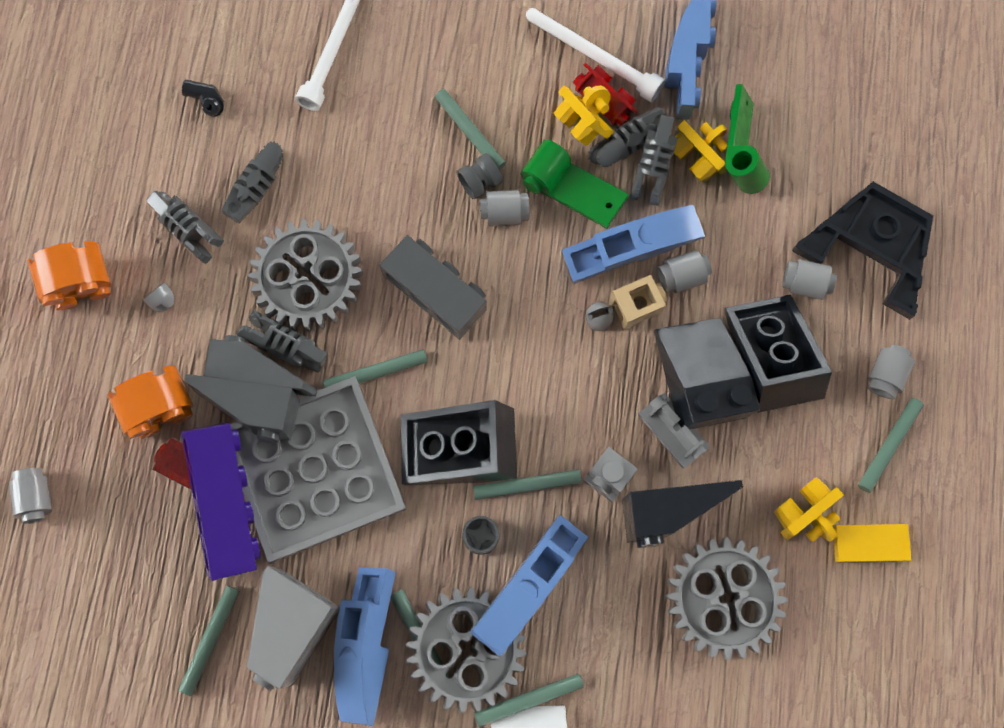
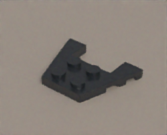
M873 181L844 204L836 213L816 227L814 231L800 240L792 251L810 262L822 264L836 239H839L897 273L898 277L882 304L910 320L917 313L918 304L916 302L918 290L922 285L923 276L921 273L924 258L927 256L933 215Z

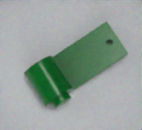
M736 84L734 101L731 103L730 110L731 124L725 165L739 189L744 193L754 194L762 191L768 185L770 172L757 150L748 145L754 103L744 85Z
M551 140L542 141L520 174L523 179L522 184L532 193L539 194L541 192L605 229H608L629 198V194L572 164L568 152Z

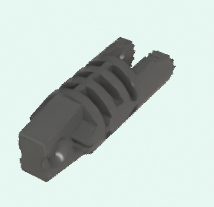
M656 107L616 128L608 139L605 138L598 142L596 146L590 148L587 155L590 162L596 165L599 164L602 167H608L612 163L624 160L629 155L643 148L648 130L657 132L661 115H666L664 110Z
M661 115L657 132L648 130L643 155L637 168L629 198L638 199L642 192L644 175L648 174L658 177L656 186L652 190L650 204L659 206L668 175L670 160L678 140L677 137L670 136L675 120L674 117Z
M270 141L269 144L266 143V146L259 152L255 160H250L232 186L222 208L224 215L240 224L259 204L276 179L275 173L279 169V165L282 164L283 149H281V145H278L275 141Z
M153 191L147 199V202L159 214L157 219L204 264L208 263L212 256L198 241L203 237L210 244L220 247L224 240L179 197L174 195L171 198L165 192Z
M252 311L248 317L249 321L266 333L263 334L247 325L241 326L236 333L237 336L245 338L247 342L270 352V354L281 360H286L289 364L298 368L303 366L319 373L326 363L327 353L316 347L315 342L257 311Z

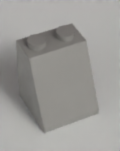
M271 566L266 567L262 576L247 668L255 673L252 679L270 691L274 687L282 689L294 684L340 609L338 605L284 570Z

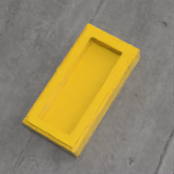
M908 524L833 526L837 537L834 539L835 562L912 561Z

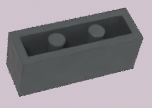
M406 235L379 265L382 275L460 340L487 310V300L484 299L485 293L476 284L470 282L467 285L458 277L460 275L458 270L448 261L444 260L441 263L432 256L433 250L423 240L418 239L414 241L410 236Z

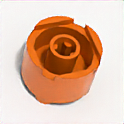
M84 241L85 248H74L72 242L58 244L34 253L35 261L28 258L27 262L37 297L43 306L55 305L56 310H67L76 307L78 299L89 296L90 300H98L111 295L109 289L111 282L99 243Z
M176 366L163 367L165 374L159 376L154 375L152 370L116 386L114 388L116 393L108 392L107 397L124 435H129L130 439L138 436L144 439L160 432L161 428L159 425L162 423L173 421V424H176L193 416L191 408L194 405Z

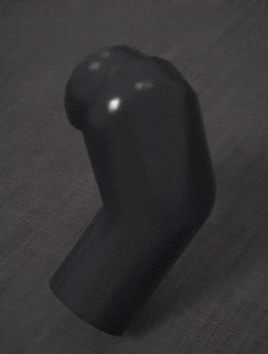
M184 80L182 95L199 99L203 106L202 110L206 115L217 117L223 112L224 101L214 85Z

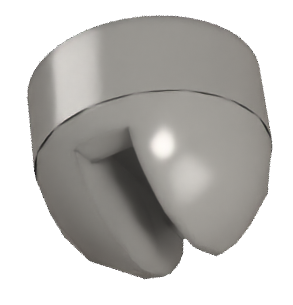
M163 282L149 293L143 301L152 310L165 312L173 306L175 295L170 287Z
M604 302L593 303L586 313V323L595 331L608 329L614 319L613 309ZM604 310L608 312V314L601 315L594 319L592 318V314Z

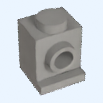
M608 447L583 481L613 502L638 468Z

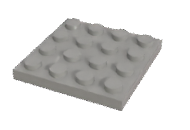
M356 376L318 390L316 397H300L291 441L279 439L278 443L263 442L258 440L257 436L239 423L231 424V429H237L240 437L241 451L236 452L238 466H244L248 485L242 488L246 501L251 503L254 524L265 556L270 564L407 510Z

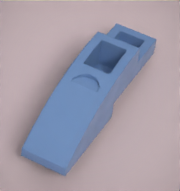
M691 0L678 25L668 57L665 72L666 82L664 84V88L677 89L676 119L690 120L693 109L700 106L701 87H696V77H700L702 60L705 59L708 48H713L715 44L716 28L710 26L711 18H714L716 12V0Z
M689 205L640 218L594 234V238L562 249V253L572 281L575 284L634 261L640 260L641 262L703 239L705 235L694 205Z
M559 515L470 633L500 657L574 561L578 551L588 539V536L563 516Z
M359 567L352 600H341L334 646V685L339 718L342 722L368 726L374 725L389 649L381 647L380 644L396 572L387 568Z

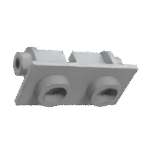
M665 393L657 396L646 408L638 413L640 418L683 469L710 448L696 429L689 430L686 425L682 428L680 427L678 422L681 419L674 412L672 401Z

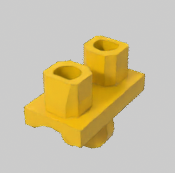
M564 84L558 93L565 100L553 114L569 128L581 117L582 119L570 133L585 146H588L599 134L608 139L614 131L597 113L605 114L608 112L609 91L601 85L593 88L589 86L583 91L584 97H581L580 95L576 96Z
M685 120L677 126L679 133L675 136L678 140L674 154L682 161L694 148L699 152L702 157L689 169L701 183L713 177L717 172L721 176L727 171L725 162L712 149L715 145L721 153L727 150L728 144L722 137L728 129L723 124L713 129L705 122L699 128L706 136L704 140Z
M815 477L799 490L811 504V508L803 513L796 503L789 498L773 511L785 528L780 533L787 541L811 523L813 528L805 534L811 542H814L820 536L831 542L837 537L833 525L840 521V517L835 512H831L827 517H823L821 514L842 498L844 494L838 487L831 491L827 485Z

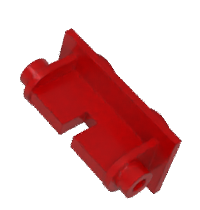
M587 63L584 64L589 72L586 75L581 73L575 78L573 82L577 86L575 90L584 97L583 91L586 87L604 86L610 93V101L608 104L609 110L603 115L613 126L617 124L620 127L628 122L630 117L626 114L630 110L635 114L639 113L632 106L636 99L623 87L616 91L609 84L613 78L599 65L592 69Z

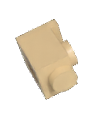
M649 275L614 290L609 301L625 331L633 325L661 314L666 307L667 296L660 283L655 284L652 276ZM634 301H643L645 307L642 309H637L634 304Z

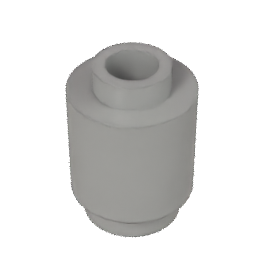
M519 190L486 192V199H480L481 219H487L488 226L521 224V221L529 220L528 193H519Z
M695 250L665 260L664 265L657 267V272L666 293L670 291L678 293L707 283L708 275L712 274V269L706 255L701 256Z
M798 259L797 262L788 261L782 287L790 289V293L823 300L826 294L832 295L837 275L831 274L832 266Z
M898 345L882 348L868 377L870 381L868 389L876 395L894 400L898 393L903 392L916 361L910 356L911 352Z
M27 468L13 472L11 474L12 481L9 482L13 518L21 519L23 524L44 521L45 515L52 512L48 479L46 476H43L42 469Z

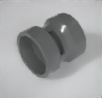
M487 153L476 158V162L472 166L465 165L456 171L460 183L473 200L483 195L485 188L496 187L503 182L497 165Z
M477 516L471 518L465 524L462 537L465 546L471 552L477 555H485L496 548L499 542V530L492 519L486 516Z

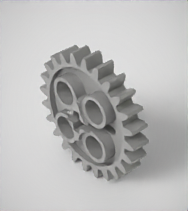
M302 219L300 228L295 229L290 221L287 226L288 232L283 233L281 229L276 227L275 233L277 238L273 240L267 236L263 237L268 245L266 249L255 248L261 259L250 260L251 266L258 270L248 274L251 282L258 283L252 286L250 290L253 295H261L256 300V303L260 308L267 306L264 312L267 317L271 318L277 314L276 321L281 325L285 324L289 319L292 330H296L299 323L303 322L305 329L310 331L312 322L317 321L321 329H324L325 318L329 317L334 323H337L338 320L335 312L339 310L348 314L349 311L345 302H357L356 296L351 290L362 289L361 283L354 279L363 276L362 269L354 267L361 260L359 254H352L355 251L353 242L344 244L347 239L344 232L334 237L335 229L333 225L330 224L322 231L320 220H316L313 227L309 228L306 220ZM311 246L314 248L309 256H298V252L303 247ZM289 255L307 274L312 273L315 281L327 289L329 294H322L307 277H301L297 269L284 260L283 257ZM329 268L339 270L338 275L333 279L322 278L323 273ZM283 270L289 271V276L285 281H274V277L278 272ZM310 292L315 294L311 303L306 305L298 303L299 298L304 293Z
M726 537L722 539L720 548H718L715 540L710 539L707 541V551L700 544L695 545V558L688 553H684L682 558L687 565L685 567L681 565L673 566L675 572L680 575L679 579H668L667 583L676 588L675 593L665 595V598L676 602V606L670 608L667 612L668 614H678L680 617L673 627H685L687 629L682 637L683 641L696 638L694 650L701 651L708 645L709 657L715 658L719 649H721L723 659L725 660L731 659L733 649L737 656L742 659L746 658V647L753 653H759L760 648L757 641L760 640L763 643L771 644L772 640L767 634L768 630L781 631V628L774 622V619L783 618L787 615L777 609L778 604L788 602V598L778 596L777 590L782 589L786 584L784 582H774L773 579L779 573V568L768 570L766 565L771 557L768 555L757 559V546L751 547L747 552L744 551V540L737 541L734 548H731L730 539ZM736 565L742 567L747 574L746 582L742 586L736 585L731 578V571ZM716 566H720L722 569L723 585L716 574ZM699 574L707 575L712 582L711 591L706 595L701 594L696 589L695 581ZM724 591L733 594L734 600L729 601L728 605L726 603L720 604L719 596L724 595ZM746 602L752 603L757 611L756 618L750 623L746 622L741 615L742 606ZM711 610L719 613L722 621L720 628L714 632L710 631L705 624V617ZM730 611L737 625L736 631H733L730 626Z
M456 588L452 591V600L450 601L444 593L438 595L440 606H436L431 601L427 602L425 606L429 615L418 612L415 616L421 627H410L408 632L417 637L416 641L405 644L406 648L415 650V655L408 658L406 663L417 664L418 667L410 677L411 679L422 677L424 682L420 685L418 691L422 692L431 688L433 692L430 702L434 703L440 697H443V709L449 710L455 701L457 702L459 713L465 712L468 702H470L474 712H478L481 709L482 699L489 707L495 706L494 693L501 698H506L508 694L504 685L517 686L518 684L511 674L512 672L524 671V667L516 663V659L527 655V652L517 649V644L526 640V636L518 635L500 657L497 654L491 655L487 653L483 643L476 638L470 647V651L474 655L463 658L453 677L448 679L446 677L447 671L462 652L458 644H464L471 639L473 635L470 632L491 604L488 603V591H484L479 599H476L474 589L469 588L465 598H462L459 589ZM455 614H464L469 619L470 628L467 633H460L454 629L452 619ZM436 644L445 646L449 651V660L445 665H438L432 660L431 650ZM466 666L475 667L479 672L480 680L475 687H469L463 682L462 672Z

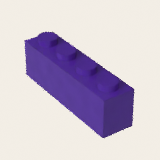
M221 423L181 431L207 576L213 581L257 570L255 560L260 559L261 555L258 540L256 537L251 538L249 524L254 523V515L250 501L245 502L242 488L247 487L248 483L244 466H238L236 452L241 451L240 437L237 429L232 430L229 423Z

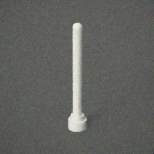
M345 0L310 81H306L305 85L299 87L295 101L303 108L311 111L320 110L325 98L322 86L360 0Z
M534 8L526 12L527 20L636 85V90L641 92L640 96L647 101L653 103L663 89L666 79L656 73L649 74L646 72L642 74Z

